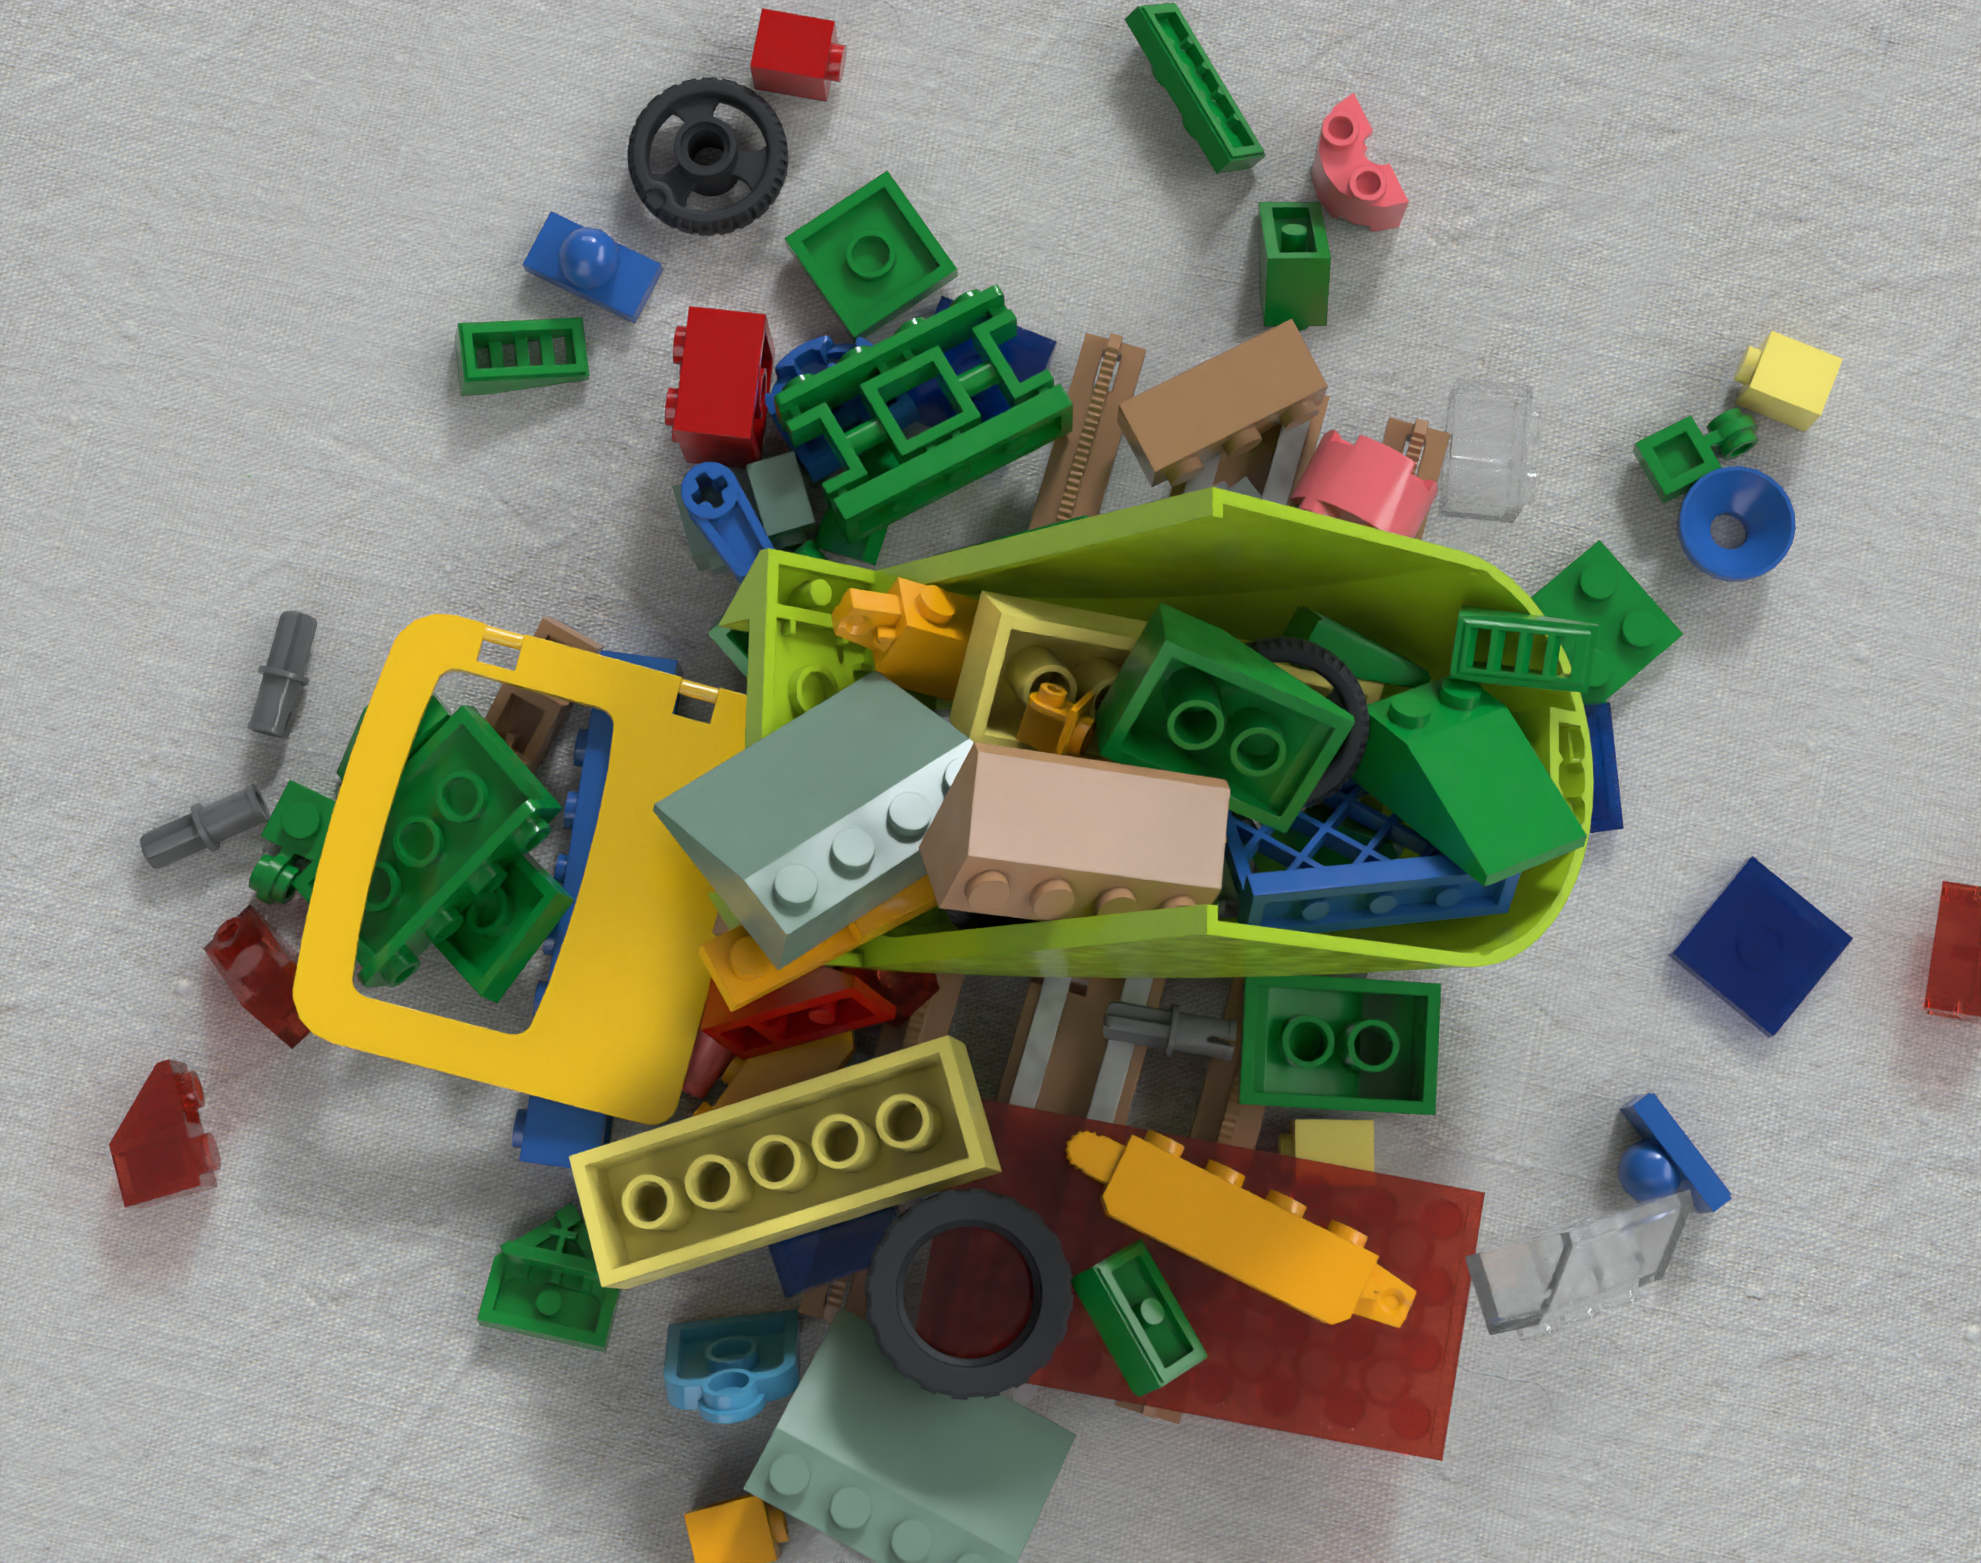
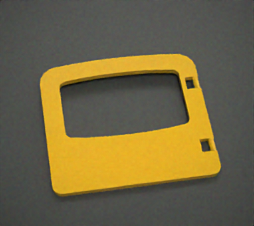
M434 613L415 619L398 634L393 642L371 696L334 806L315 877L293 985V1000L300 1020L315 1036L335 1045L644 1125H658L666 1122L674 1114L679 1103L708 995L711 975L698 954V950L702 944L717 937L712 931L718 910L707 894L716 892L715 889L654 813L653 808L657 802L745 750L747 695L682 679L680 676L531 635H522L487 625V623L458 615ZM483 641L520 650L515 671L478 661ZM450 672H462L605 712L611 718L614 726L608 772L597 825L570 923L549 984L533 1021L526 1031L519 1034H507L369 998L360 994L355 989L353 983L360 930L387 820L421 720L440 678ZM681 694L715 704L710 724L672 714L677 695Z

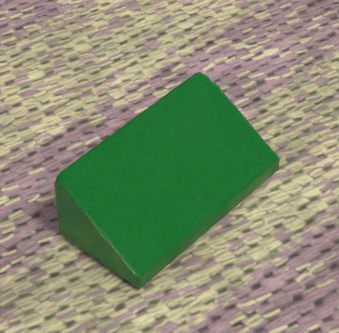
M1141 1238L1071 1279L1073 1288L1135 1396L1141 1397L1163 1387L1209 1357Z

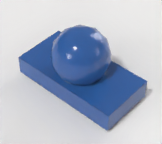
M552 211L522 264L526 272L634 324L663 272L661 263L615 242L603 230L584 227Z
M1649 1092L1637 1095L1620 1108L1621 1112L1643 1139L1628 1147L1622 1154L1618 1166L1619 1180L1625 1192L1634 1200L1645 1204H1658L1670 1199L1680 1187L1699 1213L1715 1212L1732 1199L1730 1197L1731 1192L1654 1093L1651 1094Z

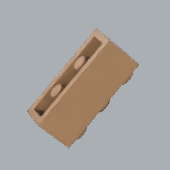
M1290 319L1120 403L1117 423L1151 487L1168 480L1171 487H1174L1199 475L1205 469L1203 462L1223 452L1226 453L1228 458H1234L1251 450L1262 441L1261 433L1281 423L1285 430H1290L1309 421L1319 413L1317 405L1322 403L1328 385L1296 325Z

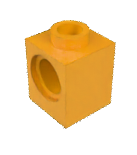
M751 1493L692 1508L684 1514L695 1563H770L777 1561L782 1555L780 1543L790 1540L784 1511Z

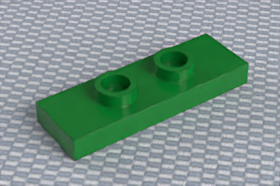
M1164 3L1137 6L1124 20L1151 63V71L1154 78L1167 90L1182 115L1181 119L1185 130L1198 142L1216 174L1253 168L1266 156L1265 151L1177 4Z

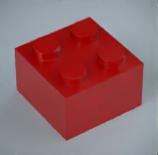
M689 306L687 326L676 327L673 341V363L680 365L679 388H668L665 403V425L672 426V442L679 443L687 463L717 462L726 467L746 469L747 464L762 460L768 415L765 394L771 391L775 359V347L766 314Z

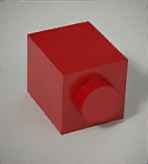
M762 8L750 63L754 88L761 91L827 102L831 81L840 83L842 80L847 52L846 45L838 44L835 21Z

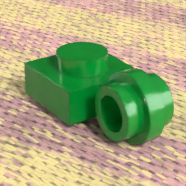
M1740 408L1730 409L1710 421L1706 426L1709 433L1703 436L1690 415L1636 442L1633 453L1664 504L1688 492L1701 477L1713 470L1722 468L1714 453H1721L1725 460H1732L1751 450L1759 441L1755 435L1758 426L1751 415H1743Z
M289 779L261 834L262 838L283 848L280 854L275 857L264 854L257 862L249 879L248 886L257 892L256 897L258 900L268 905H272L276 901L285 905L291 900L297 890L292 885V882L302 872L294 866L300 856L313 861L322 852L336 801Z

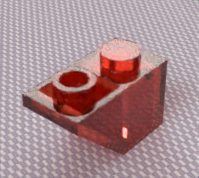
M249 904L237 917L225 921L217 929L213 939L203 949L241 1006L293 1049L311 1032L300 1020L293 1000V985L299 954Z
M168 1059L156 1063L109 1143L125 1208L143 1209L218 1187L214 1171L221 1168L219 1149L213 1135L210 1132L204 1134L198 1111L199 1108L205 1106L203 1087L196 1071H188L187 1064L184 1062Z

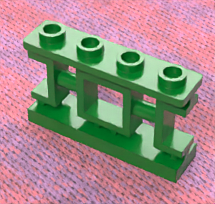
M998 284L992 285L983 291L978 289L967 291L958 296L950 304L949 308L927 319L923 317L911 319L902 324L893 336L871 347L867 345L855 347L846 352L837 364L815 375L808 373L795 377L782 388L781 392L774 396L777 420L783 431L788 432L789 439L794 448L823 434L845 472L822 483L824 499L829 508L833 509L837 525L849 545L1073 431V403L1061 383L1056 386L1054 385V378L1048 369L1020 383L999 350L998 345L1017 336V318L1011 309L1008 310L1005 306V296ZM972 339L973 347L983 363L957 376L943 353ZM935 378L957 415L907 440L885 402ZM997 385L1011 409L981 424V415L972 402L971 397ZM861 395V401L872 419L844 433L832 414L831 409ZM885 441L899 466L869 481L868 473L857 455Z

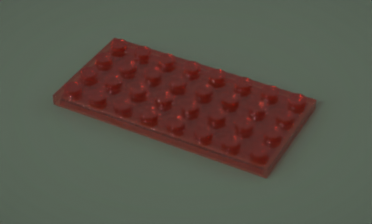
M981 1099L1002 1172L943 1191L970 1188L987 1189V1191L1003 1193L1015 1198L1027 1208L1033 1209L1044 1219L1043 1222L1058 1237L1063 1246L1061 1248L1066 1261L1070 1264L1072 1277L1141 1238L1209 1356L1163 1387L1141 1397L1135 1396L1071 1283V1292L1074 1295L1073 1310L1069 1313L1066 1325L1068 1330L1063 1342H1059L1052 1353L1053 1358L1043 1370L1040 1368L1030 1376V1381L1026 1382L1027 1384L1443 1461L1485 1192L1157 1132L1183 1145L1185 1148L1180 1158L1202 1169H1205L1209 1159L1244 1175L1246 1178L1241 1186L1244 1190L1266 1199L1271 1189L1300 1202L1307 1207L1302 1218L1317 1226L1327 1229L1332 1219L1366 1235L1368 1239L1364 1249L1379 1256L1376 1263L1417 1291L1413 1304L1400 1328L1352 1314L1350 1319L1330 1325L1322 1323L1105 1215L1099 1198L1105 1184L1082 1174L1081 1169L1075 1170L1073 1165H1069L1070 1161L1065 1159L1067 1157V1153L1064 1151L1067 1148L1066 1142L1071 1141L1070 1137L1073 1134L1077 1135L1079 1131L1084 1133L1086 1130H1089L1090 1133L1096 1132L1098 1137L1103 1135L1125 1145L1128 1137L1132 1134L1144 1140L1148 1130ZM959 1227L933 1237L916 1326L917 1334L937 1351L958 1358L970 1359L988 1356L1009 1345L1024 1328L1033 1304L1032 1276L1025 1259L1018 1249L1001 1235L978 1227Z

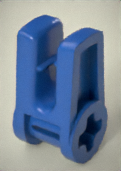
M704 462L694 466L686 473L681 484V497L690 519L741 585L759 551L766 548L774 549L735 475L726 466L717 462ZM711 486L717 493L721 492L724 503L720 507L714 509L709 502H704L701 491L706 487Z

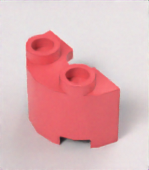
M1353 93L1334 106L1331 113L1323 121L1311 173L1317 198L1329 214L1337 220L1340 216L1352 224L1370 227L1369 231L1374 232L1399 227L1409 201L1390 163L1385 165L1374 164L1365 156L1367 147L1364 141L1372 135L1373 130Z
M1330 430L1323 435L1290 501L1300 505L1299 509L1415 538L1438 493V485L1435 480L1426 479L1424 481L1412 475L1411 472L1416 463L1391 447L1359 435L1355 445L1341 439L1336 430Z

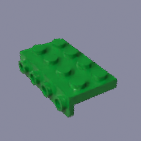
M461 705L405 764L382 838L359 935L356 960L363 968L357 974V978L365 988L381 986L393 988L408 980L421 965L418 957L432 942L439 943L445 940L461 926L464 921L461 913L475 898L481 899L486 897L505 881L508 875L505 868L519 853L525 854L530 852L548 837L552 830L549 823L563 809L474 706ZM322 852L292 882V885L308 904H310Z

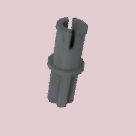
M284 611L280 615L267 665L259 666L258 673L262 674L263 678L251 721L247 726L248 729L268 736L288 739V731L301 686H307L309 679L303 675L317 628V620L296 611Z
M253 784L247 786L245 790L203 807L201 804L196 803L191 806L190 814L143 834L140 838L142 853L152 868L160 869L205 848L212 852L219 850L221 841L260 823L268 822L270 813L262 794Z
M1111 1001L1104 1012L1102 1030L1103 1037L1108 1040L1162 1049L1163 1056L1170 1057L1173 1051L1230 1062L1234 1051V1046L1230 1045V1041L1208 1037L1213 1036L1236 1041L1237 1021L1234 1019L1224 1020L1180 1012L1179 1005L1171 1004L1169 1010Z

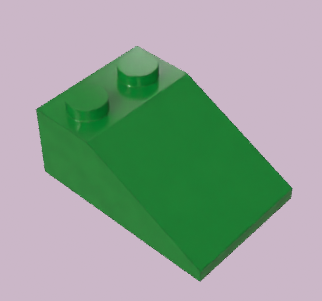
M1161 602L1157 605L1095 713L1099 755L1125 765L1224 779L1230 788L1228 810L1285 834L1355 724L1353 715L1223 629Z
M1449 676L1367 705L1369 714L1368 742L1366 743L1362 760L1356 767V771L1351 776V779L1482 886H1489L1584 847L1587 834L1512 714L1503 703L1481 688L1478 682L1451 679Z
M1311 975L1244 977L1237 1104L1436 1116L1442 983Z

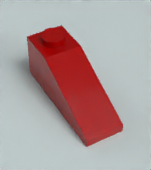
M820 966L731 1012L711 977L700 1030L740 1059L746 1060L895 1019L897 1007L855 975Z

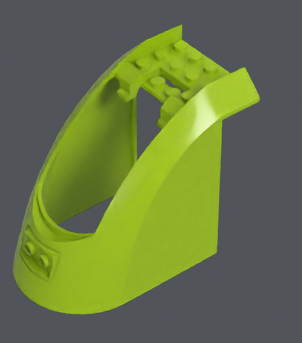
M1209 487L879 570H870L766 548L759 551L718 627L749 632L745 728L746 749L876 670L872 650L834 634L831 614L835 607L840 604L843 595L849 588L887 594L898 577L924 585L938 586L946 591L977 600L980 599L981 591H987L1147 622L1159 602L1221 628L1237 639L1256 641V639L1271 636H1282L1297 607L1302 608L1304 605L1411 659L1429 672L1428 675L1432 677L1430 682L1450 675L1457 620L1461 605L1538 616L1544 615L1529 595L1512 578L1478 556L1244 494ZM1478 628L1474 655L1475 661L1487 662L1491 629ZM1506 631L1501 664L1515 666L1520 632ZM1534 634L1529 664L1530 669L1543 670L1548 635ZM1560 646L1557 672L1570 674V663L1564 649ZM1383 683L1384 687L1380 700L1413 688ZM1479 683L1481 688L1508 708L1587 834L1584 847L1521 872L1508 913L1307 933L1239 924L1237 917H1218V905L1203 904L958 930L952 924L946 910L936 906L824 965L887 971L990 976L1211 978L1471 968L1503 962L1529 948L1556 920L1572 892L1585 856L1593 809L1594 781L1590 734L1580 692ZM902 688L938 716H950L953 701ZM1371 794L1364 795L1360 799V802L1388 817L1393 814L1391 810ZM1404 821L1401 822V824H1403V825L1409 827L1410 829L1414 830L1413 828H1411V827H1410L1407 823H1405ZM1405 848L1397 859L1415 858L1420 855ZM717 892L707 893L729 930L741 925V922Z

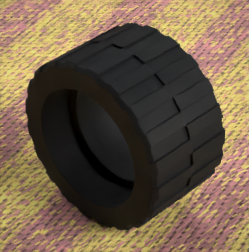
M970 1188L938 1192L936 1195L921 1199L911 1205L903 1214L895 1218L886 1229L879 1243L876 1244L872 1253L864 1292H866L867 1308L865 1310L868 1324L872 1327L876 1344L882 1354H885L893 1363L895 1370L904 1378L908 1377L919 1384L921 1389L933 1394L937 1392L949 1395L951 1399L968 1400V1397H984V1399L1000 1396V1392L1012 1387L1017 1389L1030 1381L1029 1377L1040 1368L1043 1370L1053 1358L1052 1353L1059 1342H1063L1068 1330L1066 1325L1069 1313L1073 1310L1074 1295L1071 1292V1278L1073 1277L1070 1264L1066 1261L1061 1248L1063 1246L1055 1232H1052L1043 1222L1044 1219L1033 1209L1027 1208L1019 1203L1017 1199L1008 1195L987 1191V1189ZM959 1227L983 1228L1007 1239L1025 1259L1033 1281L1032 1309L1022 1331L1003 1349L980 1358L952 1357L928 1345L913 1328L904 1304L905 1277L916 1253L936 1235Z

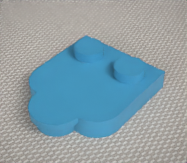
M798 1309L668 1324L663 1377L669 1404L682 1410H699L700 1416L712 1423L731 1424L756 1416L763 1410L766 1402L781 1399L794 1392L800 1383L801 1330Z

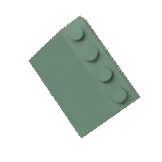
M875 670L654 804L653 811L777 970H780L927 875L918 847L973 742L958 729Z
M840 1307L743 1489L878 1563H1017L1074 1442L1076 1434L1001 1393L1000 1396L984 1399V1397H968V1400L951 1399L949 1395L937 1392L933 1394L921 1389L919 1384L908 1377L904 1378L895 1370L889 1358L882 1354L875 1342L876 1338L868 1321Z

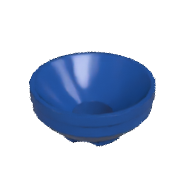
M1743 466L1720 468L1701 477L1687 492L1681 503L1677 519L1678 538L1682 550L1689 561L1710 577L1727 582L1747 581L1761 577L1774 569L1787 555L1793 543L1796 530L1795 513L1791 501L1783 488L1770 476L1756 469ZM1728 515L1741 522L1745 529V540L1742 546L1736 549H1725L1714 542L1710 534V527L1716 517Z

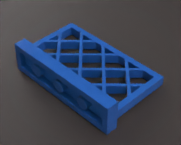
M1351 778L1342 785L1339 791L1331 797L1323 799V802H1321L1335 810L1325 823L1301 811L1299 812L1291 828L1311 838L1300 853L1270 837L1275 829L1263 824L1257 830L1233 817L1231 810H1228L1227 842L1225 843L1224 855L1240 902L1237 922L1239 924L1307 933H1321L1503 914L1509 911L1521 874L1520 872L1489 886H1482L1418 832L1401 824L1403 820L1393 813L1388 817L1360 802L1364 795L1370 793ZM1346 817L1377 832L1367 846L1336 830ZM1390 839L1420 856L1391 860L1379 854L1378 851ZM1324 845L1354 862L1345 865L1323 866L1312 860V858ZM1259 852L1287 867L1285 871L1252 874L1248 862Z

